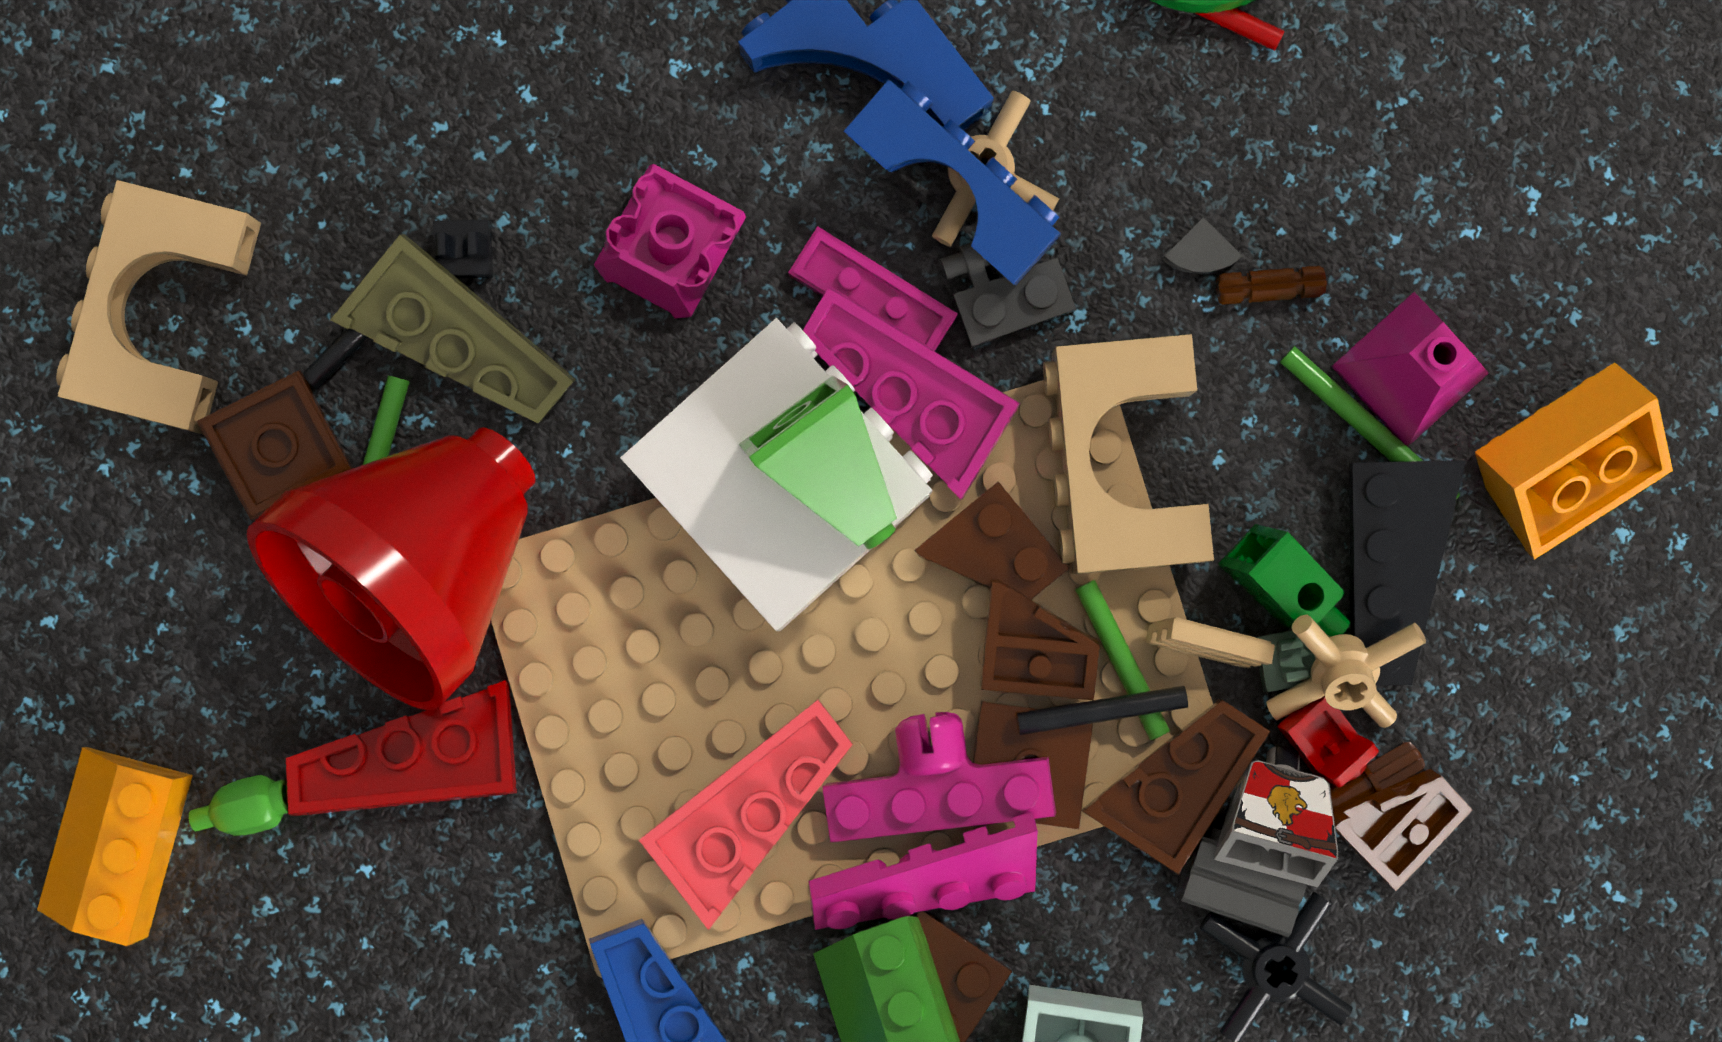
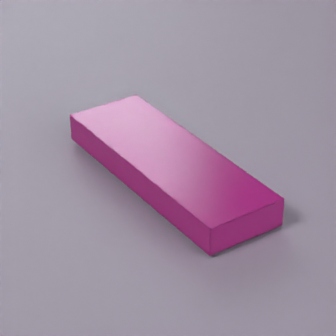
M818 226L788 272L790 277L822 297L827 288L833 289L933 351H936L958 316V313Z

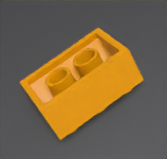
M1615 362L1596 375L1585 379L1574 389L1549 405L1540 408L1524 421L1502 435L1493 438L1488 444L1475 451L1485 488L1527 553L1534 560L1673 471L1658 398Z
M82 747L37 910L72 932L116 944L129 946L147 938L193 775L93 748Z

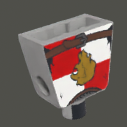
M1276 746L1269 749L1266 754V762L1259 760L1250 762L1233 791L1214 853V860L1318 887L1338 860V846L1329 783L1323 777L1300 772V754L1295 749L1286 746Z

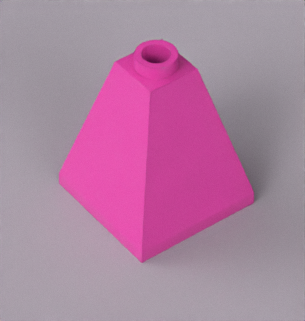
M1415 292L1411 293L1331 366L1389 431L1407 447L1489 374L1468 348Z

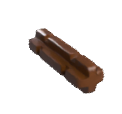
M1321 266L1301 267L1298 272H1295L1294 268L1249 271L1246 276H1242L1241 272L1222 273L1216 280V294L1219 303L1223 305L1238 304L1245 298H1248L1249 303L1288 300L1296 297V294H1300L1301 298L1320 297L1326 293V274Z

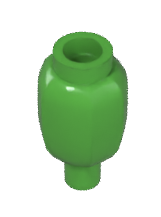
M256 775L229 783L215 793L210 805L190 810V826L195 832L215 827L223 833L234 836L254 834L272 829L279 824L283 814L288 813L287 781L279 780L275 782L264 775Z

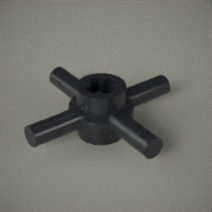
M1313 891L1298 913L1289 937L1271 933L1253 939L1217 913L1210 911L1206 915L1199 929L1242 958V975L1248 986L1247 991L1219 1032L1233 1042H1240L1267 1001L1285 1002L1296 996L1341 1026L1346 1022L1353 1007L1309 977L1310 961L1304 949V946L1332 906V903ZM1270 959L1277 962L1281 961L1287 967L1281 977L1271 974L1265 969L1266 963Z

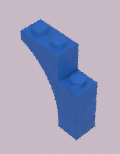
M785 0L788 4L771 17L765 12L748 23L741 32L744 37L738 41L740 54L754 73L786 64L818 63L851 69L868 75L884 84L890 79L900 89L909 81L933 103L926 113L942 127L951 119L965 131L991 111L994 97L918 0L886 1L872 13L869 18L872 24L868 27L847 0Z

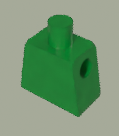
M1255 524L1218 563L1223 570L1286 627L1292 629L1293 622L1302 615H1309L1328 637L1343 634L1349 627L1350 621L1335 607L1336 603L1343 597V589L1287 531Z

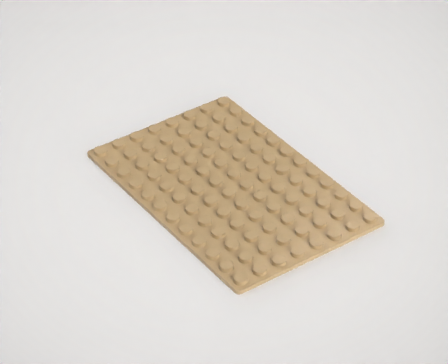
M1044 380L1003 392L1021 404L963 499L960 500L930 466L920 459L933 475L927 483L933 490L930 497L895 527V532L889 538L872 548L781 631H776L657 498L518 540L491 618V623L592 963L599 977L602 978L589 943V938L639 919L645 921L669 958L673 959L812 916L808 882L810 880L877 859L884 862L887 867L898 864L900 859L909 853L908 850L929 843L933 850L936 851L965 843L964 832L986 826L989 835L1015 827L1014 821L830 843L823 786L826 783L891 776L898 773L900 763L895 729L902 720L910 716L925 714L931 746L930 717H935V712L957 714L963 722L967 756L973 763L981 701L1035 709L1092 701L981 690L980 684L990 588L936 563L925 560L914 551L999 481L1060 555L1059 530L1068 529L1066 507H1057L1055 501L1054 474L1063 473L1061 451H1051L1048 419L1057 417L1055 395L1046 396ZM1120 405L1108 410L1094 428L1089 448L1092 471L1099 485L1116 501L1133 508L1152 509ZM893 430V438L889 441L890 444L901 456L905 455L909 450L912 451L911 447ZM1066 563L1069 569L1032 599L1099 642L1100 649L1094 700L1127 695L1075 591L1076 588L1092 580L1096 581L1150 691L1185 686L1187 692L1188 708L1161 712L1170 731L1154 740L1149 739L1138 716L1093 723L1082 809L1213 705L1198 656L1146 643L1149 624L1174 617L1186 619L1170 566L1072 574L1071 563ZM819 699L853 745L708 930L640 843L639 839ZM1082 811L1079 829L1036 824L1038 830L1037 847L1100 828L1104 825Z

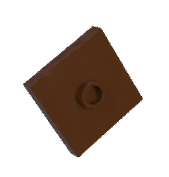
M301 370L197 421L250 520L260 516L286 491L353 468Z
M981 701L973 763L983 765L1048 757L1056 814L1055 817L1035 819V823L1079 829L1093 724L1020 735L1016 713L1037 709Z

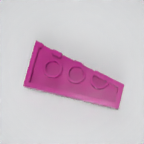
M827 288L803 329L817 347L815 351L829 366L834 365L850 382L855 391L911 447V450L926 465L930 466L960 500L963 499L1021 403L833 289Z
M1033 811L1013 817L1014 828L989 835L986 826L964 832L965 843L936 851L933 850L929 843L908 850L909 853L903 856L898 864L887 867L884 862L877 859L808 881L815 930L828 927L846 929L858 922L880 918L895 920L904 916H910L914 912L937 908L955 910L972 902L995 898L999 900H1012L1022 896L1024 893L1035 892L1038 830Z

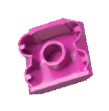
M651 164L633 187L632 197L622 215L614 218L607 228L604 247L594 266L607 283L614 282L667 310L674 319L692 317L741 228L746 215L742 210L663 168Z

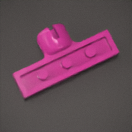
M935 712L936 716L930 717L931 746L925 714L910 716L902 720L895 729L900 763L898 773L891 776L826 783L823 786L830 843L1014 821L1013 817L1032 811L1034 819L1055 817L1056 808L1049 758L1041 757L983 765L975 764L967 756L963 722L957 714Z

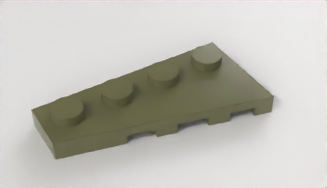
M405 234L398 236L330 319V321L346 329L351 328L373 339V342L393 352L397 351L425 365V368L443 377H449L473 389V392L536 423L543 420L576 380Z

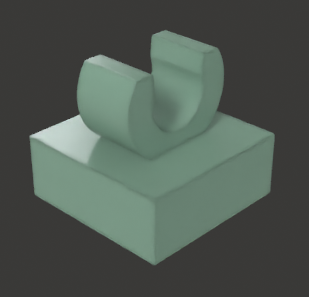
M1292 630L1255 637L1271 641V644L1275 645L1272 664H1261L1259 666L1263 692L1292 688L1311 678L1310 672L1315 661V655Z

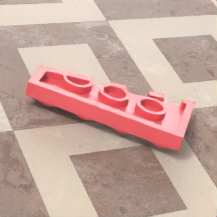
M819 699L639 839L640 843L708 930L853 745Z

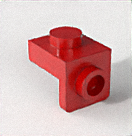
M1325 696L1291 713L1277 726L1292 747L1299 752L1301 759L1311 772L1316 776L1323 777L1327 782L1338 788L1359 777L1365 771L1367 763L1379 753L1378 748L1372 741L1357 734L1339 709L1333 708L1327 703Z

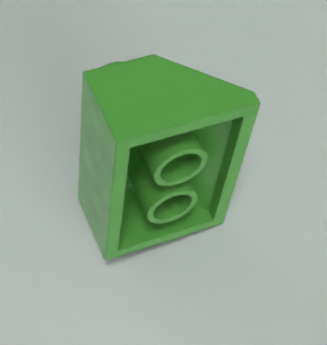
M904 916L853 934L813 953L841 1042H960L918 917Z

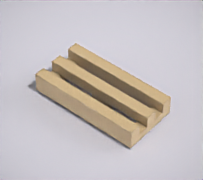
M1178 617L1155 621L1153 624H1149L1146 643L1242 668L1272 664L1275 647L1274 644H1271V641Z

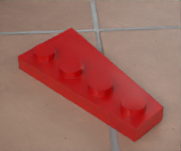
M504 680L462 698L459 696L445 701L438 709L426 710L409 717L403 716L386 722L384 726L359 735L352 734L286 758L288 814L301 816L517 794L509 683Z

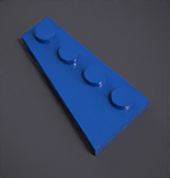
M643 919L589 938L592 952L626 1042H727Z

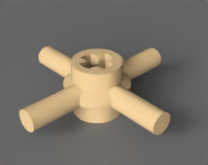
M1011 91L988 135L971 136L975 143L968 150L980 161L982 158L990 160L991 157L995 158L1018 179L1010 187L1026 203L1036 195L1053 211L1060 198L1014 174V159L1007 144L1031 101L1023 94ZM948 167L949 179L956 192L932 237L940 243L951 247L976 200L966 180L957 171Z
M1309 615L1298 617L1292 624V631L1315 655V661L1310 672L1311 678L1266 701L1268 710L1273 718L1278 721L1325 696L1327 703L1333 708L1354 710L1362 707L1379 727L1386 728L1391 726L1397 718V713L1376 689V682L1380 676V667L1425 644L1426 639L1420 627L1413 623L1365 648L1364 643L1356 636L1340 634L1328 637Z

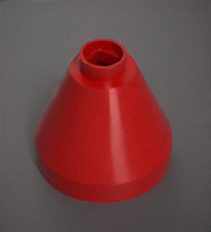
M481 427L468 439L448 435L286 491L248 527L247 541L258 567L278 596L331 652L367 681L390 696L419 709L435 710L451 696L474 670L528 514V505L524 494L535 484L536 478L527 459L509 440L491 429Z

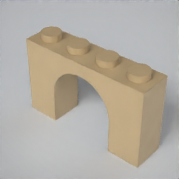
M117 180L113 193H109L106 196L102 205L101 223L104 225L99 246H95L88 256L86 275L89 283L84 300H80L76 304L72 314L71 328L75 334L70 352L62 357L57 369L56 380L60 386L58 397L203 434L197 421L210 414L218 381L199 374L152 363L143 357L132 344L126 330V302L133 286L141 276L150 269L170 261H190L247 276L261 222L244 212Z
M1192 334L1055 347L1051 353L1052 361L1043 362V377L1046 396L1055 395L1057 417L1048 419L1051 451H1061L1063 473L1054 474L1056 506L1066 507L1068 529L1059 530L1062 563H1071L1072 574L1214 561L1209 504L1157 509L1129 507L1113 499L1099 485L1092 471L1089 456L1090 441L1094 428L1108 410L1127 402L1189 397L1197 391Z

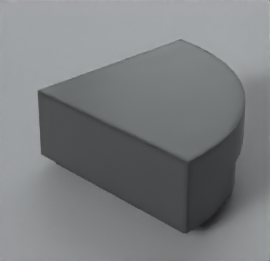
M1203 217L1162 260L1182 272L1207 274L1229 268L1242 255Z

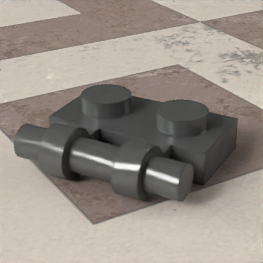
M972 242L959 246L960 252L940 259L947 280L967 273L972 288L953 294L952 297L971 349L1074 313L1076 310L1058 258L1035 264L1017 285H1013L1006 277L989 281L985 266L990 265V263L971 247Z

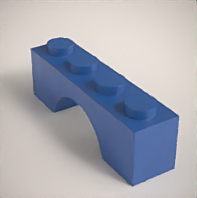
M889 79L844 132L891 173L908 165L923 162L938 163L957 171L969 184L977 204L978 222L971 247L1013 285H1017L1062 235L1053 227L1060 217L1036 195L1027 203L1010 187L1018 179L995 158L991 157L985 165L968 150L975 143V140L955 122L949 119L942 127L927 114L926 111L933 103L914 85L907 81L900 89Z

